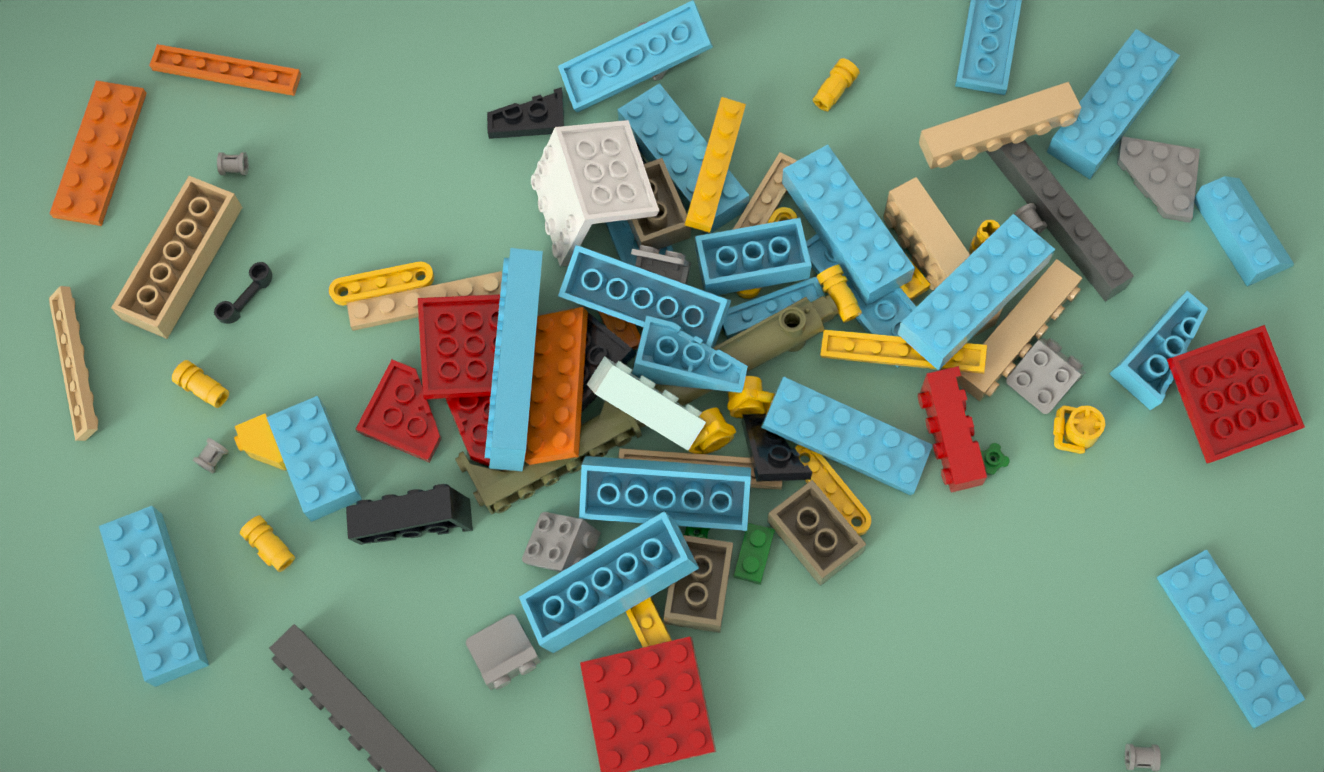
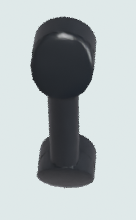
M257 262L250 267L249 276L253 282L233 304L229 301H222L216 305L214 315L221 323L230 324L239 320V312L260 289L269 286L272 281V271L266 263Z

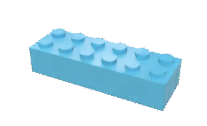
M1135 29L1079 102L1081 110L1077 120L1070 126H1061L1050 142L1047 153L1088 179H1091L1171 73L1180 55Z
M659 83L617 109L618 120H629L635 141L639 145V151L648 162L663 158L683 207L688 212L708 143ZM729 169L710 233L703 231L704 234L713 233L742 214L749 203V194Z
M828 144L783 169V186L837 264H840L845 276L866 306L912 280L915 267Z
M1013 214L901 321L898 335L939 371L1049 263L1055 248Z
M578 245L575 246L558 294L559 297L641 327H644L646 316L673 322L681 327L680 330L692 337L696 335L703 340L702 343L711 348L716 345L732 301Z
M585 456L581 468L579 519L645 523L665 511L676 521L678 526L747 531L751 468Z
M153 506L100 525L99 529L144 681L156 687L209 666L163 514Z
M664 511L519 596V599L539 645L555 653L699 569L676 521Z

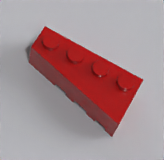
M959 366L927 373L921 391L918 393L919 405L921 409L925 408L928 416L925 419L928 433L933 434L936 442L933 444L935 456L937 459H941L944 468L941 469L942 479L945 485H949L951 493L981 486L987 478L978 441H972L971 438L974 437L972 417L965 414L966 392L965 389L959 390L957 378L961 376Z

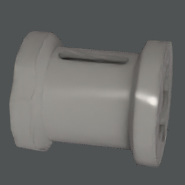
M219 152L217 156L219 174H248L249 163L247 153L226 155L224 152Z
M1029 203L1019 208L1014 215L1034 232L1040 234L1047 228L1046 222L1041 221L1035 211L1036 205L1034 203Z
M208 438L206 440L207 445L198 457H194L192 461L213 474L216 471L214 469L223 454L227 455L229 451L216 441Z
M1126 744V769L1151 768L1153 772L1159 771L1161 753L1158 745L1134 747L1133 744Z

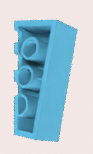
M1186 291L1171 304L1109 374L1149 410H1152L1163 402L1165 393L1174 379L1167 359L1187 352V348L1194 338L1208 308L1189 291Z

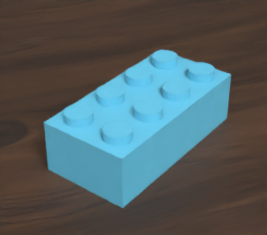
M800 218L695 236V251L704 291L721 295L810 278L812 265Z
M318 396L267 417L302 510L311 522L362 500L326 408Z

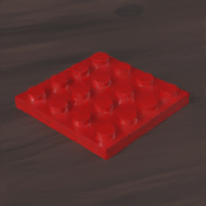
M500 294L417 298L423 399L491 396Z
M1265 325L1167 359L1206 463L1220 460L1305 428Z
M689 636L580 662L601 772H632L716 752L692 637Z

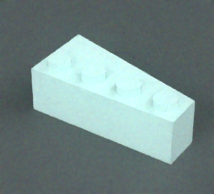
M604 356L587 383L594 394L686 450H689L706 423L699 417L702 412L690 404H687L686 407L677 403L679 398L667 390H664L663 393L654 388L656 384L641 375L639 379L631 373L632 369L620 361L616 364Z

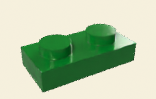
M748 523L734 578L761 585L775 529Z

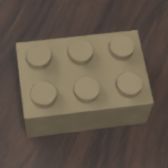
M663 158L644 164L659 212L654 217L627 220L638 247L644 245L659 250L691 238V227L684 225L687 217L686 211Z
M813 480L768 513L767 522L775 529V532L820 586L861 555L866 547L863 539Z
M683 535L699 569L669 586L664 612V624L720 633L733 543Z

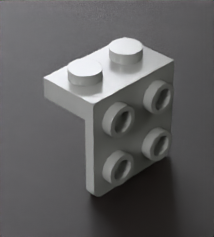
M640 245L639 250L632 249L631 254L637 256L635 266L687 284L691 262L685 260L686 255L667 250L665 255L659 254L660 250Z
M1045 338L1039 339L1006 379L1007 384L1043 414L1050 413L1074 383L1079 381L1086 373L1082 369L1084 365L1074 356L1070 355L1068 358L1060 351L1062 347L1051 338L1048 340Z
M543 512L537 520L522 561L527 565L554 570L560 573L591 555L597 545L601 532L583 519Z
M512 614L466 640V645L490 690L495 688L498 690L505 687L511 682L512 678L519 674H528L541 662L517 617Z

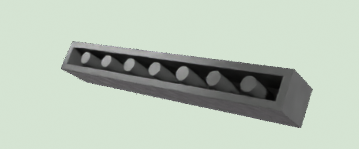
M1025 140L1016 144L1013 142L1005 144L996 151H986L1026 203H1034L1036 205L1035 211L1041 221L1046 222L1049 232L1105 302L1128 287L1134 275Z
M295 624L269 647L275 654L271 658L281 670L284 671L288 668L294 674L290 678L300 690L306 687L313 694L309 698L319 710L325 707L332 714L328 718L338 730L341 731L345 728L351 734L348 738L350 743L357 750L360 751L364 748L371 755L367 760L377 771L383 768L386 772H438Z

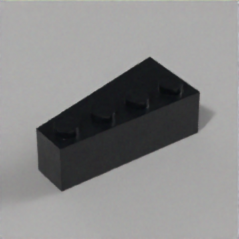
M438 484L433 486V489L426 491L421 489L409 490L406 495L401 496L394 494L384 495L381 497L382 500L377 501L359 500L356 502V505L346 507L348 539L360 545L396 540V535L399 534L403 538L421 537L424 531L437 533L438 535L449 534V528L456 527L462 528L463 532L473 531L470 499L448 484Z

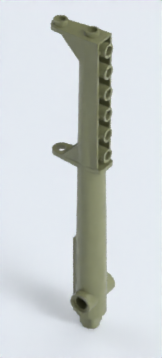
M829 295L821 296L812 302L807 297H804L713 347V349L721 350L747 365V372L786 351L796 352L801 350L806 340L824 331L823 324L834 319V316L838 314V309ZM661 384L654 386L655 389L662 393L664 390H667L679 398L677 403L682 406L713 391L710 389ZM605 400L601 414L581 425L579 457L532 465L524 461L523 471H497L470 464L463 451L458 453L459 457L455 458L462 473L468 471L477 491L473 492L480 507L486 505L492 515L508 510L511 504L519 499L525 500L530 498L537 489L543 486L548 487L557 483L560 479L559 477L566 473L579 471L582 468L585 456L604 457L608 450L616 446L622 447L628 444L632 437L636 436L638 439L642 436L640 429L647 425Z

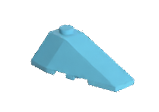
M646 316L633 366V375L639 379L643 375L655 384L742 393L748 368L747 365L721 350H714L702 343L703 340L696 335L692 337L680 330L681 327L673 322Z

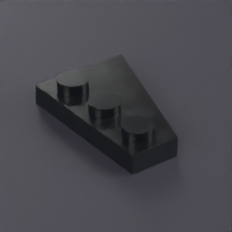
M562 87L554 89L553 94L544 97L541 94L534 96L532 101L521 105L513 103L487 112V133L489 139L552 134L555 127L564 126Z
M743 414L741 423L756 482L811 480L812 471L808 465L804 466L797 450L795 448L791 449L785 438L761 428L766 414Z

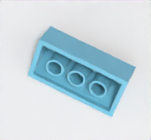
M1224 176L1201 186L1195 196L1194 203L1247 287L1294 266L1290 256L1240 178Z

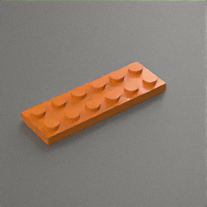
M96 80L49 213L53 218L102 226L147 94L144 88Z
M584 307L537 316L527 444L524 459L529 465L579 457L588 311Z

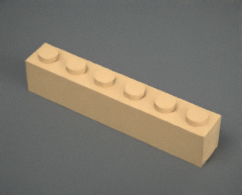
M1069 82L922 130L919 145L930 169L936 167L945 168L954 161L960 159L969 160L978 153L987 150L989 152L996 151L1005 144L1011 142L1014 144L1020 143L1029 136L1035 134L1044 135L1051 129L1059 126H1070L1077 120L1081 106Z
M1056 259L982 344L987 345L985 374L960 372L961 376L957 378L958 385L978 401H981L985 395L991 397L1000 384L997 381L1002 375L1007 378L1016 367L1014 361L1019 356L1023 359L1033 347L1030 344L1035 337L1040 339L1049 328L1046 324L1052 318L1056 321L1063 313L1065 308L1062 305L1067 300L1072 302L1081 291L1078 286L1082 277Z

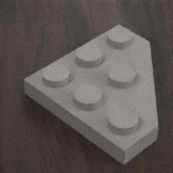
M1122 136L1117 160L1119 167L1129 173L1135 180L1134 184L1146 198L1149 197L1158 207L1157 211L1163 218L1190 223L1193 218L1200 149Z

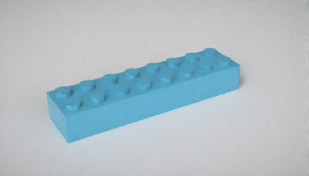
M510 248L509 258H504L485 448V458L490 459L489 468L523 471L527 444L543 251Z

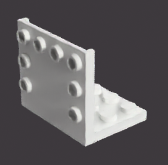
M629 120L554 128L548 144L544 148L543 155L537 163L534 175L531 176V185L533 190L537 192L538 207L540 212H543L546 220L545 230L551 236L553 255L558 259L560 267L569 266L575 246L582 244L592 224L657 216L659 208Z

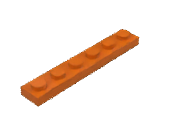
M159 44L155 48L149 65L152 71L295 96L302 75L299 69Z

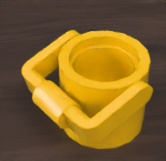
M746 376L742 393L727 391V408L730 416L742 419L743 414H767L775 394L763 391L762 380L759 377Z
M1064 405L1056 411V418H1054V446L1059 450L1079 454L1085 453V449L1092 447L1104 431L1105 419L1102 413L1091 406L1075 408ZM1068 413L1070 416L1065 423L1064 415ZM1063 436L1068 444L1063 443Z
M710 408L701 413L699 417L706 423L689 448V452L706 455L723 448L733 440V434L736 433V430L726 422L719 408Z

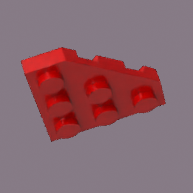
M391 359L355 430L357 433L430 463L441 441V436L428 400L423 399V387L415 368Z
M490 396L445 398L470 459L489 466L490 459L485 458Z

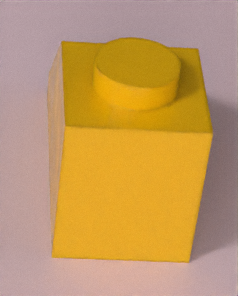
M266 413L235 426L238 435L234 439L240 452L244 450L252 459L284 471L287 470Z

